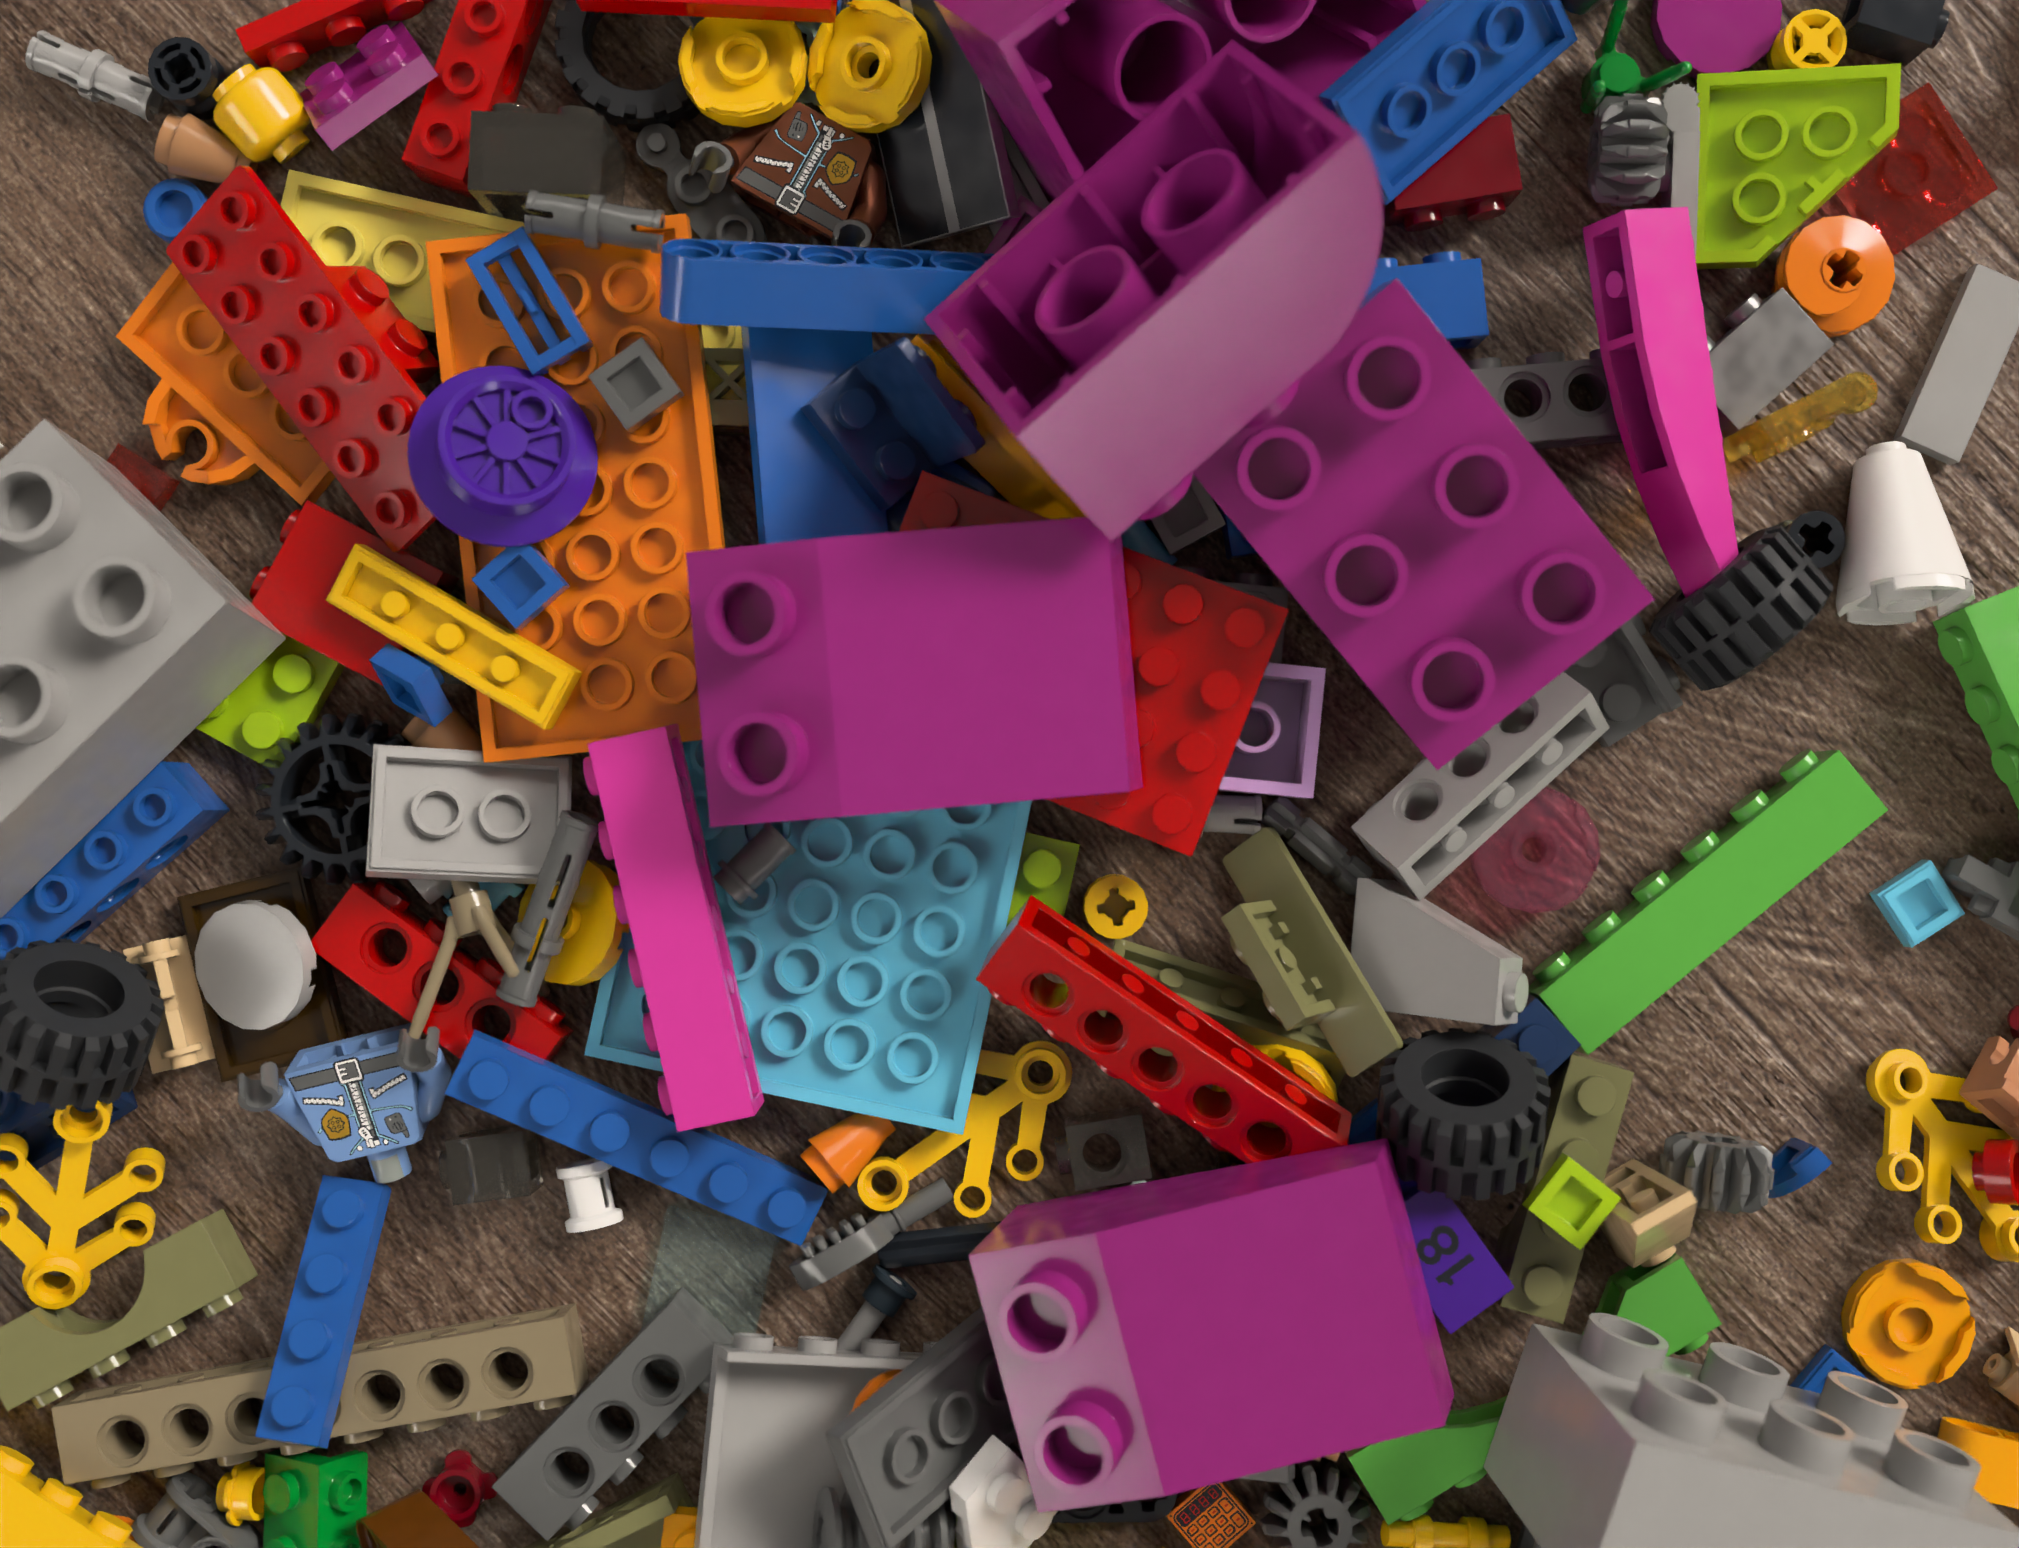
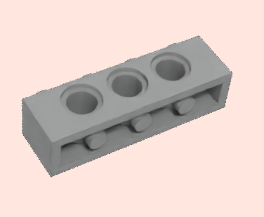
M1562 672L1438 771L1427 758L1421 760L1410 774L1381 800L1374 803L1365 815L1352 825L1351 828L1373 859L1413 896L1421 901L1610 727L1592 693L1565 672Z

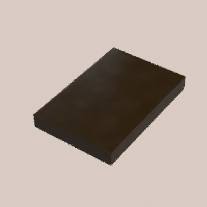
M301 866L177 897L195 975L194 952L201 929L215 912L234 903L246 900H262L259 902H264L270 906L277 904L289 910L306 928L310 940H312L322 925L311 880L301 875ZM316 953L317 969L311 970L310 986L315 985L311 1000L297 1017L265 1030L242 1029L222 1019L206 1001L197 980L221 1082L237 1079V1075L240 1073H244L245 1076L260 1073V1066L266 1062L276 1063L278 1068L289 1066L299 1050L349 1038L332 966L328 961Z

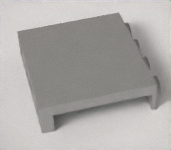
M735 1333L733 1344L714 1343L694 1548H812L813 1519L818 1492L823 1486L834 1487L839 1503H841L842 1497L847 1490L825 1433L850 1413L856 1397L869 1380L888 1369H905L937 1342H923L922 1353L899 1352L900 1342L885 1339H862L861 1350L837 1349L838 1339L822 1336H799L798 1347L773 1346L774 1336L759 1333ZM954 1513V1527H956V1515H957V1514H955V1513Z

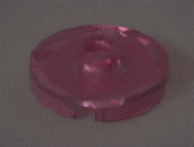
M1545 787L1470 855L1471 869L1483 891L1502 906L1525 913L1556 911L1578 899L1588 887L1586 885L1592 879L1593 872L1596 871L1600 859L1598 830L1582 805L1564 793ZM1528 838L1536 839L1542 847V854L1535 862L1528 861L1522 854V845Z

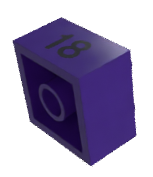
M1398 1177L1434 1318H1437L1449 1334H1452L1514 1289L1515 1286L1452 1199L1445 1198V1193L1438 1191L1428 1194L1418 1190L1417 1182H1404Z

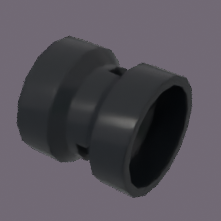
M174 37L165 40L154 49L148 61V75L151 84L160 95L172 102L185 115L191 113L200 120L214 118L213 111L217 102L212 97V94L230 76V73L200 43L185 37ZM188 67H192V69L187 70L184 74L182 73Z

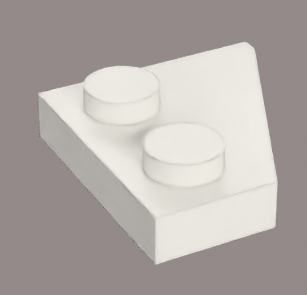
M993 1434L949 1486L952 1511L957 1514V1524L955 1527L957 1548H1028L1034 1540L1040 1538L1047 1531L1054 1515L1058 1512L1038 1513L1025 1463Z

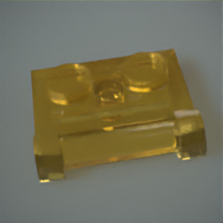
M1854 372L1727 436L1723 439V449L1730 463L1751 453L1756 464L1812 438L1815 436V433L1831 426L1836 417L1843 413L1854 415L1869 409L1874 405L1878 397L1877 384L1866 373Z

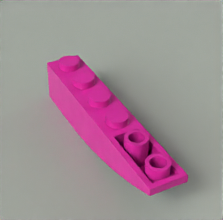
M1688 207L1623 210L1583 228L1600 351L1615 419L1637 489L1661 549L1685 598H1687L1713 579L1739 555L1732 512V499L1729 492L1723 451V437L1720 430L1713 382V370L1710 362L1704 321V307L1699 287L1694 240L1691 232Z

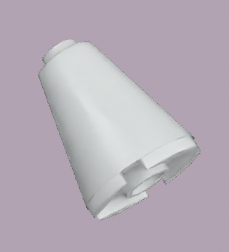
M1898 441L1883 442L1870 446L1866 449V455L1856 460L1853 466L1845 526V547L1842 551L1836 595L1838 616L1841 617L1847 613V621L1853 624L1895 625L1917 622L1916 611L1937 605L1938 617L1967 607L1975 599L1974 583L1921 453L1913 449H1907L1905 443Z

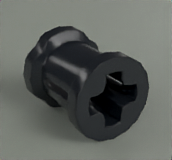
M1810 511L1798 515L1794 520H1786L1777 524L1785 529L1801 549L1804 546L1805 540L1799 533H1807L1809 538L1805 546L1812 553L1806 555L1818 568L1835 562L1845 547V533L1841 523L1833 515L1824 511Z

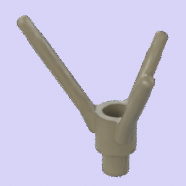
M451 881L455 896L449 899L452 916L446 919L441 945L408 1031V1035L414 1039H420L458 939L482 934L509 978H515L519 974V968L511 955L515 942L511 940L510 935L503 928L492 910L488 891L480 890L478 882ZM543 980L538 994L547 997L550 994V988Z

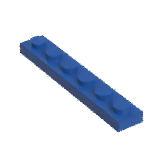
M474 1029L444 1093L799 1246L803 1244L829 1191L819 1178L701 1127L677 1132L674 1115H666L660 1109Z

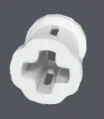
M591 1157L556 1167L557 1178L564 1181L570 1218L565 1221L566 1232L576 1233L616 1224L624 1219L622 1209L616 1208L608 1173L612 1165Z

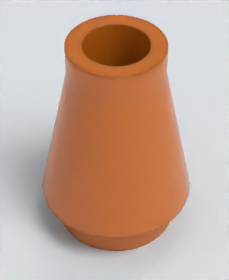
M854 1113L808 1139L811 1146L801 1153L800 1157L829 1191L834 1194L844 1184L848 1188L851 1187L884 1141L897 1129L889 1119Z

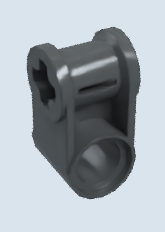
M190 1472L171 1476L166 1482L167 1492L150 1513L140 1514L131 1525L133 1529L131 1533L134 1539L143 1548H216V1546H221L222 1548H263L262 1535L257 1528L246 1520H243L240 1526L230 1525L225 1517L226 1512H221L217 1508L215 1490L203 1479Z

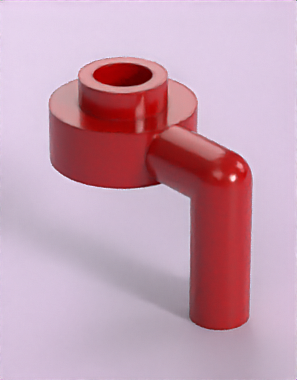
M1987 1139L1983 1152H1975L1973 1155L1972 1176L1974 1186L1977 1191H1985L1987 1199L1991 1204L2019 1205V1140Z

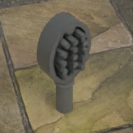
M941 1177L905 1198L901 1205L893 1210L878 1212L863 1218L862 1214L856 1212L851 1215L852 1225L844 1219L838 1223L841 1231L837 1232L833 1226L825 1230L829 1238L824 1239L823 1235L820 1236L819 1234L812 1238L815 1244L814 1247L810 1242L800 1245L799 1247L803 1254L789 1265V1268L802 1291L818 1286L874 1254L889 1243L900 1231L905 1232L906 1228L954 1200V1196L945 1180Z

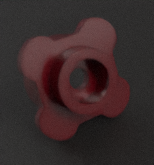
M456 1449L446 1456L445 1467L439 1475L426 1480L422 1491L458 1527L464 1528L474 1523L477 1518L476 1510L484 1500L492 1499L497 1495L492 1485L498 1477L493 1472H483L472 1463V1456L468 1451ZM457 1483H463L466 1486L465 1493L460 1494L456 1491L455 1486Z

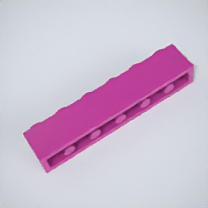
M678 723L588 743L590 756L585 757L583 760L584 776L591 795H599L605 821H601L598 824L599 840L605 858L607 860L614 859L620 885H616L613 888L614 905L619 921L622 924L629 923L635 949H630L628 952L629 970L636 988L644 987L649 1012L643 1015V1029L650 1051H659L664 1076L658 1078V1094L662 1109L666 1115H674L677 1132L755 1116L764 1103V1098Z

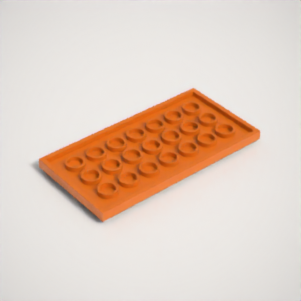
M686 213L666 215L664 229L639 225L636 227L637 231L664 235L663 243L676 239H692L690 218ZM511 232L426 241L441 383L457 374L479 367L510 366L529 370L465 260ZM539 233L529 234L594 345L584 352L580 350L571 355V360L559 365L557 363L547 369L549 372L543 375V377L551 380L566 391L587 417L597 445V475L591 495L580 514L567 527L554 536L533 544L570 585L568 589L522 630L515 629L472 580L477 573L506 547L479 544L459 535L465 598L467 605L583 673L553 729L549 730L540 728L476 690L484 763L589 752L588 743L677 723L682 742L702 740L686 552L726 548L702 326L674 322L661 315V251L657 254L649 250L603 243L598 250L586 248L583 240ZM518 248L511 252V256L561 342L571 337L521 249ZM496 261L489 265L490 272L538 354L540 355L549 350L500 263ZM642 337L650 345L682 390L684 396L636 431L630 433L622 425L588 375Z

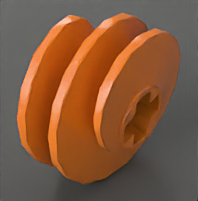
M1846 215L1823 217L1804 227L1788 240L1777 258L1775 283L1771 292L1773 294L1783 287L1828 338L1846 335L1874 319L1889 301L1895 281L1893 255L1884 237L1867 222ZM1835 271L1837 274L1834 277L1832 284L1829 280L1831 279L1833 272Z

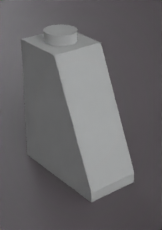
M1357 877L1351 955L1385 1011L1494 1026L1517 1023L1518 1013H1521L1526 1006L1529 988L1527 976L1525 973H1522V957L1425 898L1419 901L1395 880Z

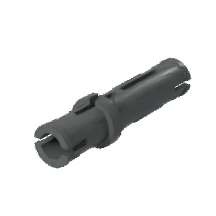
M561 811L558 827L543 867L539 872L522 922L514 924L510 935L511 940L515 942L511 955L519 968V974L515 978H509L504 972L501 983L496 989V995L514 1005L522 1007H534L536 1005L537 995L553 955L560 954L565 942L560 933L575 892L580 884V879L598 832L599 821L578 812ZM569 854L570 857L568 859L562 879L557 889L555 898L551 900L550 897L553 892L555 883L557 881L559 872L561 870L563 861L565 859V856ZM547 918L533 958L530 962H527L542 919Z

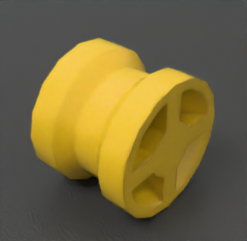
M1812 9L1801 12L1793 17L1786 27L1778 33L1766 56L1768 69L1781 70L1836 66L1845 54L1847 46L1844 26L1837 17L1828 11ZM1796 45L1800 46L1798 51L1796 50ZM1810 56V60L1804 58Z
M1108 874L1097 878L1089 885L1083 897V912L1086 921L1096 933L1106 938L1122 939L1133 935L1142 927L1147 917L1148 902L1145 892L1137 882L1124 875Z

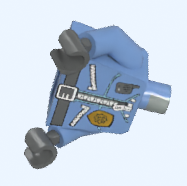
M411 1023L299 1050L284 1073L286 1080L279 1078L278 1067L273 1062H266L260 1066V1080L249 1079L244 1073H240L237 1075L238 1103L240 1107L247 1111H271L314 1145L322 1146L328 1158L334 1162L339 1163L367 1156L375 1182L384 1184L399 1180L412 1171V1164L406 1146L422 1140L429 1121L440 1113L446 1095L444 1093L451 1079L452 1072L439 1047L440 1029L438 1027H428L426 1039L422 1040L421 1037L420 1039H414L408 1035Z

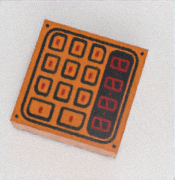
M1225 1482L1185 1491L1176 1499L1173 1509L1166 1515L1193 1548H1228L1256 1524L1253 1514Z

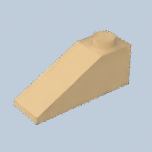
M1634 1158L1605 1175L1603 1184L1621 1197V1200L1600 1225L1615 1255L1632 1268L1640 1264L1642 1267L1655 1266L1670 1258L1676 1252L1674 1245L1688 1238L1691 1233L1697 1205L1691 1190Z

